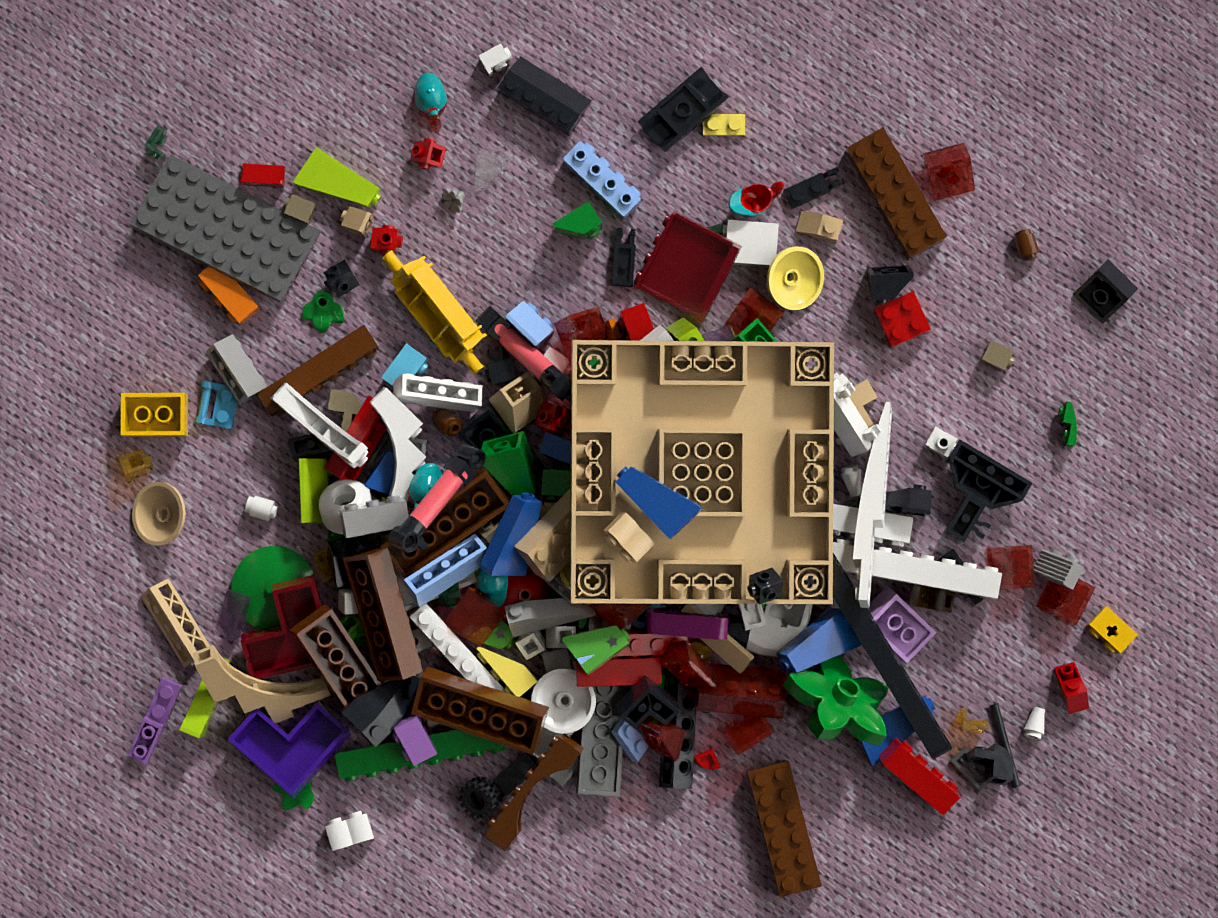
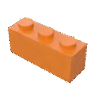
M207 267L198 275L201 278L199 284L206 292L209 290L213 292L215 296L212 299L220 308L222 306L226 307L229 311L226 315L234 324L238 321L242 325L260 310L259 306L234 279L210 267Z

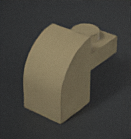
M331 389L328 410L344 414L341 429L346 432L354 420V416L357 415L362 407L361 403L354 395L347 391Z

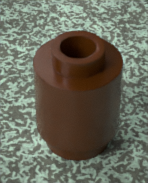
M1030 229L1016 232L1014 234V243L1019 258L1024 259L1025 262L1036 259V254L1040 253L1034 233H1031Z
M439 408L432 415L434 426L449 437L456 435L462 427V421L448 409Z

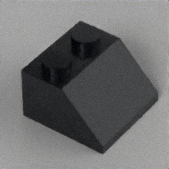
M1107 259L1073 295L1104 323L1138 288Z

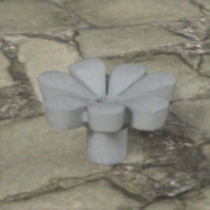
M450 188L444 189V193H442V198L446 200L443 203L447 209L451 207V211L454 214L460 213L463 209L461 204L465 198L464 192L459 191L457 193L456 190H451Z

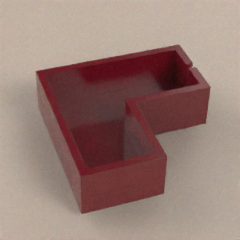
M315 575L273 584L272 593L281 625L241 635L240 641L244 657L247 659L246 664L249 676L262 679L314 667L289 629L322 606Z

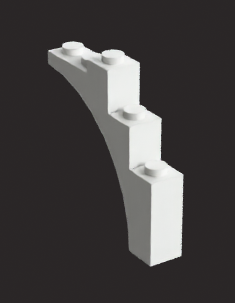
M283 383L270 398L305 430L312 433L352 468L356 466L360 468L368 459L366 457L369 453L367 451L368 448L362 442L356 440L337 426L287 383Z
M384 387L369 403L381 416L393 445L395 460L394 477L388 497L400 496L406 502L409 501L414 505V501L409 493V485L414 477L412 472L413 470L417 472L425 464L423 460L426 456L408 439L410 437L415 438L421 432L420 426L423 423Z

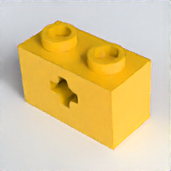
M1103 606L1086 624L1090 628L1088 632L1096 639L1100 637L1105 641L1104 647L1112 654L1114 652L1121 654L1138 636L1108 606ZM1114 627L1115 629L1113 630V632L1115 633V635L1108 636V630L1106 628Z

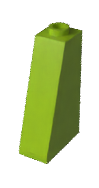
M317 147L293 181L294 185L299 188L369 209L372 205L376 206L381 198L380 188Z
M684 317L665 328L674 341H705L697 327Z
M203 680L180 727V731L197 738L205 737L220 702H214Z

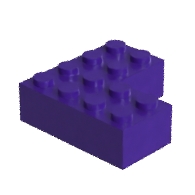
M316 703L289 734H286L259 709H255L227 740L288 795L295 799L351 734L347 728Z

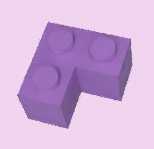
M410 709L394 727L392 734L397 743H402L404 747L402 753L407 762L411 760L415 766L436 755L437 751L426 731L422 718L411 714L412 709Z

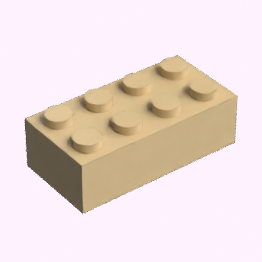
M570 489L514 546L535 575L548 582L570 561Z

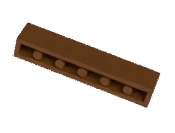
M362 325L257 393L269 414L279 417L286 412L270 398L283 383L290 385L305 398V395L311 391L315 394L323 389L322 384L328 380L334 382L342 376L340 373L345 369L350 371L359 365L358 361L362 358L369 359L377 354L376 349L379 346L366 326Z

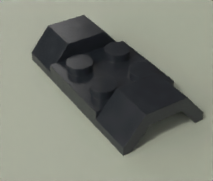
M700 67L639 119L638 123L658 148L666 153L679 140L685 138L707 119L729 96L721 91L709 78L705 70Z

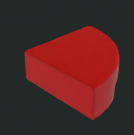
M712 748L694 756L696 763L706 769L715 770L721 768Z

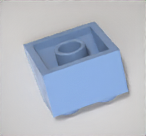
M523 301L510 311L505 318L514 329L538 349L554 333L552 329L554 325L546 317L542 319L537 314L539 310L531 302L526 304Z

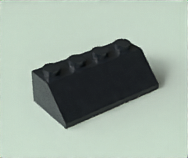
M521 56L508 70L497 87L499 93L568 136L571 135L592 101Z

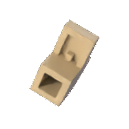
M868 379L854 386L855 391L850 392L851 396L849 398L869 428L873 423L863 406L878 397Z

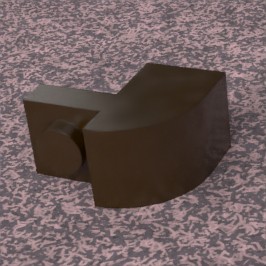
M913 584L909 594V605L952 613L955 592Z

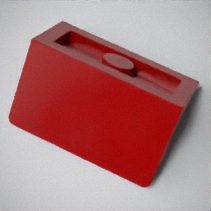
M243 163L240 183L246 186L284 188L286 167Z

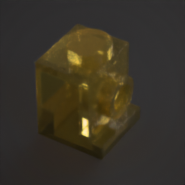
M143 449L118 457L127 483L151 473L150 467L153 464L150 455H145Z

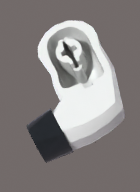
M811 576L804 580L807 588L810 587V584H814V579H811ZM766 604L763 612L767 625L746 631L742 616L731 615L728 634L751 653L761 656L778 657L776 653L807 628L813 604Z

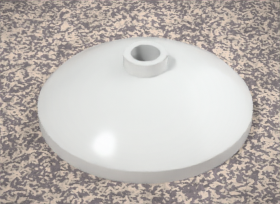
M556 669L539 679L533 689L531 701L549 707L544 725L545 728L556 733H571L584 727L593 716L596 706V695L593 686H576L575 670ZM564 696L568 697L569 703L567 705H564L561 702V699Z

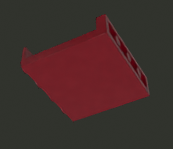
M674 211L671 215L667 214L662 223V226L665 228L662 234L658 233L653 241L655 248L652 253H647L643 261L646 266L643 271H638L634 282H636L634 289L640 288L692 315L695 317V321L702 324L742 246Z

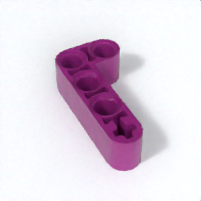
M654 607L647 610L646 633L725 640L728 634V617L675 612L667 607Z

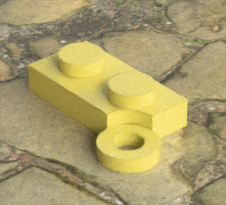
M711 114L702 122L703 136H745V114Z

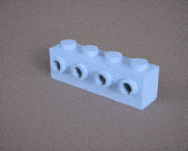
M579 141L563 158V163L619 216L625 219L641 202L639 197L641 193L634 186L629 187L624 183L626 179L618 171L614 173L609 168L610 164L602 156L599 159L594 154L595 149L589 143L583 144Z
M476 534L470 536L404 579L407 593L421 607L479 569L487 547Z

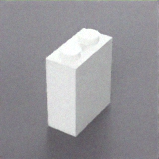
M728 220L727 225H723L722 236L742 246L733 265L769 268L777 254L779 224Z

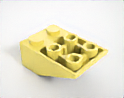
M483 647L477 648L479 651L477 654L478 658L484 665L490 664L493 668L490 672L498 681L502 679L507 686L504 689L507 693L521 697L538 682L524 664Z

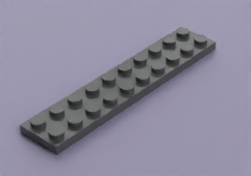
M593 603L596 616L588 617L587 632L611 626H617L619 630L622 627L625 630H630L632 604ZM619 656V659L626 658V656ZM627 685L593 686L596 695L595 711L589 722L580 729L579 745L584 750L578 756L576 794L620 797L623 748L611 731L620 720L616 704L626 695Z

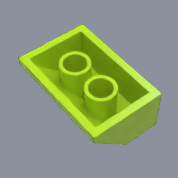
M299 459L301 523L305 525L324 524L319 511V499L323 490L329 486V476H333L331 472L324 468L328 459Z

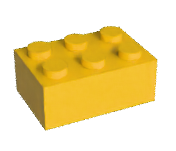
M121 393V436L188 437V394Z

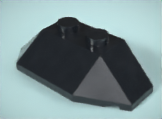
M961 439L958 440L948 457L954 488L973 497L991 510L1022 502L1033 484Z

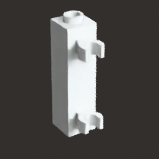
M835 378L834 430L851 457L859 454L864 456L871 451L873 441L877 438L876 434L881 433L882 430L878 424L868 428L849 398L851 396L850 392L855 391L852 383L850 382L842 386L839 380Z

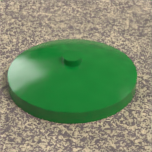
M268 546L253 551L241 561L233 575L231 592L237 611L249 624L259 629L281 625L272 593L273 584L315 575L313 569L300 554L285 547Z

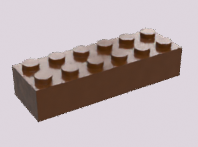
M884 127L846 148V155L907 260L946 239L947 235Z
M484 466L475 472V477L467 486L462 484L423 532L421 537L428 544L425 550H421L417 546L413 552L407 553L390 544L389 534L379 540L380 548H388L392 557V564L404 579L435 560L507 508L509 504L508 498Z
M388 548L363 550L344 557L343 561L377 680H404L423 672Z
M322 605L289 629L342 710L355 697L381 685L333 610L328 606Z
M427 667L420 677L411 714L533 755L539 746L549 707Z
M786 760L748 770L747 775L779 896L783 897L821 887V880L789 761Z

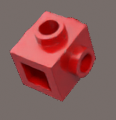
M424 138L423 141H414L410 161L418 164L417 167L423 170H430V167L442 168L446 147L438 145L435 140Z
M382 225V228L372 227V252H379L381 256H385L390 251L398 254V248H402L403 235H400L398 229H395V226Z
M542 401L534 425L542 428V433L548 432L554 435L555 432L563 435L571 411L559 405Z

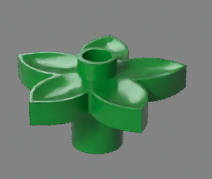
M839 655L817 664L815 672L807 670L794 672L785 680L783 686L790 695L802 704L814 708L807 719V725L817 739L833 740L841 733L844 727L853 736L868 744L880 746L886 738V726L876 709L886 697L889 689L888 686L879 680L869 677L852 678L849 666Z

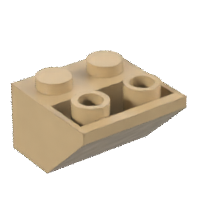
M529 371L500 389L489 399L512 433H516L534 421L542 404L541 387Z

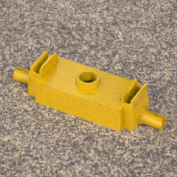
M393 251L388 252L382 260L393 272L394 277L390 282L396 288L394 293L446 358L450 357L455 364L463 360L472 374H477L484 366L472 352L487 336L486 333L482 334L480 332L482 325L477 327L432 270L431 266L433 263L428 264L424 261L425 256L403 265Z

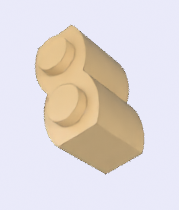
M626 512L620 513L603 530L606 534L605 539L612 546L616 545L621 552L619 554L626 562L637 563L655 545L650 537L640 529L638 524Z

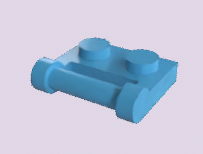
M202 381L201 402L198 416L195 417L194 423L233 430L238 401L227 385ZM212 389L217 390L213 416L212 419L206 418Z

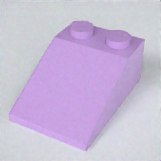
M888 586L870 603L868 610L892 649L906 663L936 634Z

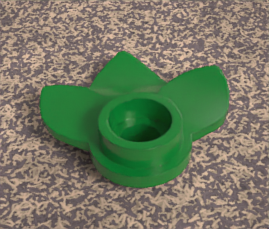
M319 291L313 296L312 301L303 307L302 318L303 320L312 319L314 327L320 333H324L329 328L331 321L337 323L344 322V311L340 304L334 302L329 292ZM319 299H326L327 304L321 305Z
M312 779L295 799L276 783L273 785L272 789L275 792L283 793L282 805L284 810L293 809L299 804L305 809H309L314 801V794L311 790Z

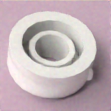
M347 479L336 481L327 486L319 499L320 515L327 529L334 533L343 534L339 510L345 509V505L341 504L351 502L349 504L356 503L357 506L366 505V501L372 500L370 490L358 481Z

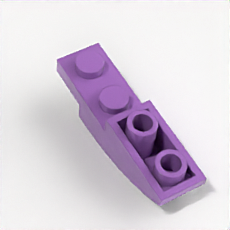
M166 677L161 678L146 716L143 718L127 755L128 757L143 764H148L177 703L176 700L183 685Z

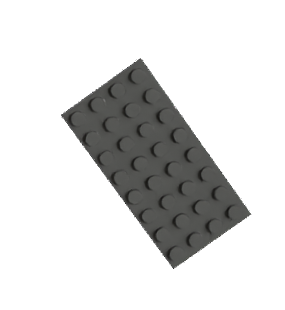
M170 155L130 222L131 228L279 303L282 302L320 235L319 229L285 215L283 211L173 155Z

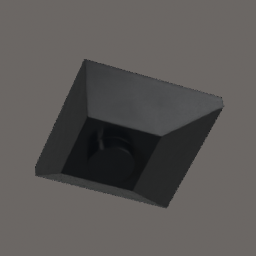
M910 266L868 267L867 277L871 300H875V303H887L888 299H894L914 277Z
M350 538L328 541L326 558L337 590L351 588L343 558L363 550H368Z

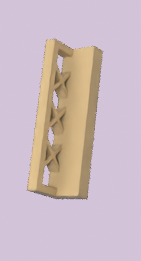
M169 578L152 586L140 595L184 668L194 662L193 653L196 652L194 641L199 642L203 649L210 645ZM165 586L169 592V598L164 597L159 588ZM172 605L179 608L180 616L172 612ZM183 623L190 626L192 629L191 634L184 631L182 628Z

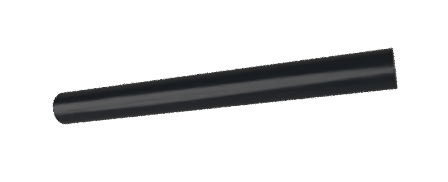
M992 704L990 707L1000 744L1009 752L1013 760V780L1011 785L1012 788L1019 787L1021 785L999 704Z

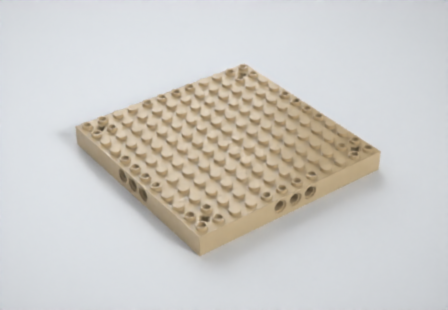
M572 340L570 603L758 604L754 598L750 597L747 590L749 575L772 567L783 580L782 597L763 604H833L834 342ZM592 357H596V360H599V365H596L595 369L588 365V361ZM809 358L812 359V362H815V367H812L811 371L809 367L805 366V362H809ZM624 467L628 469L635 467L701 505L704 509L672 539H669L615 482L618 479L617 474ZM626 512L655 544L637 563L626 562L619 554L621 552L616 545H610L605 539L606 534L603 530L620 513ZM591 575H595L594 578H598V583H594V587H590V584L586 583V579H590ZM811 576V579H814V584H810V587L807 588L804 580Z

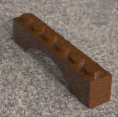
M563 733L560 737L556 735L548 745L551 747L547 754L543 752L536 761L539 764L536 769L533 770L531 768L524 776L526 782L521 787L518 784L511 793L513 799L510 803L505 801L498 810L501 813L497 819L493 817L487 824L486 828L489 830L485 836L505 851L522 830L521 818L523 807L528 794L536 783L553 773L568 770L584 750L581 745L567 734Z

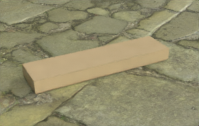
M686 604L680 611L705 614L694 604ZM727 634V639L725 640L700 638L740 674L754 658L752 654L729 634Z

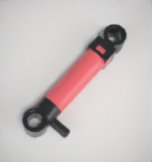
M490 305L475 320L558 399L563 402L571 393V380Z
M462 444L456 452V457L451 456L443 466L446 471L404 523L391 530L389 534L390 544L407 553L413 552L417 546L421 550H425L428 544L421 535L462 484L467 486L476 475L473 470L483 467L486 461L485 452L470 444Z

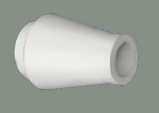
M858 464L841 468L842 473L840 475L850 493V497L861 495V469L858 468Z
M1033 707L1023 729L1025 737L1041 740L1042 735H1044L1045 709Z

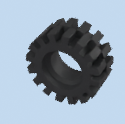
M479 776L472 778L459 791V795H461L459 801H463L460 806L461 808L466 807L464 810L466 814L471 812V817L476 815V819L485 818L499 806L500 797L497 796L500 795V792L495 791L496 785H491L493 781L489 779L486 782V777L480 779ZM474 791L483 796L485 804L480 803L475 798Z

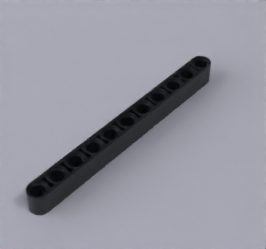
M833 553V598L927 752L934 760L952 749L951 744L868 608H861L859 600L855 599V587Z

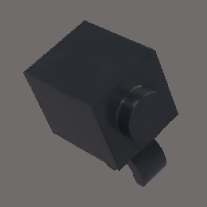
M501 346L498 347L499 355L493 356L490 349L487 350L488 357L495 361L494 363L487 364L488 369L485 370L487 382H492L493 386L513 382L517 379L513 359L504 360V351Z

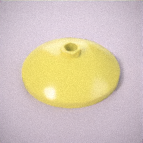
M794 246L784 249L776 255L768 269L767 287L772 299L783 308L789 310L804 309L818 298L823 288V265L819 257L807 248Z

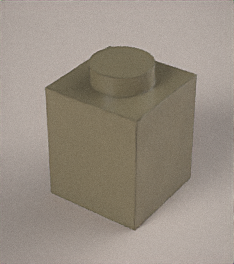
M292 194L291 198L287 197L283 209L285 210V215L310 225L317 205Z
M991 340L980 362L1003 372L1006 368H1011L1015 359L1012 357L1014 351Z

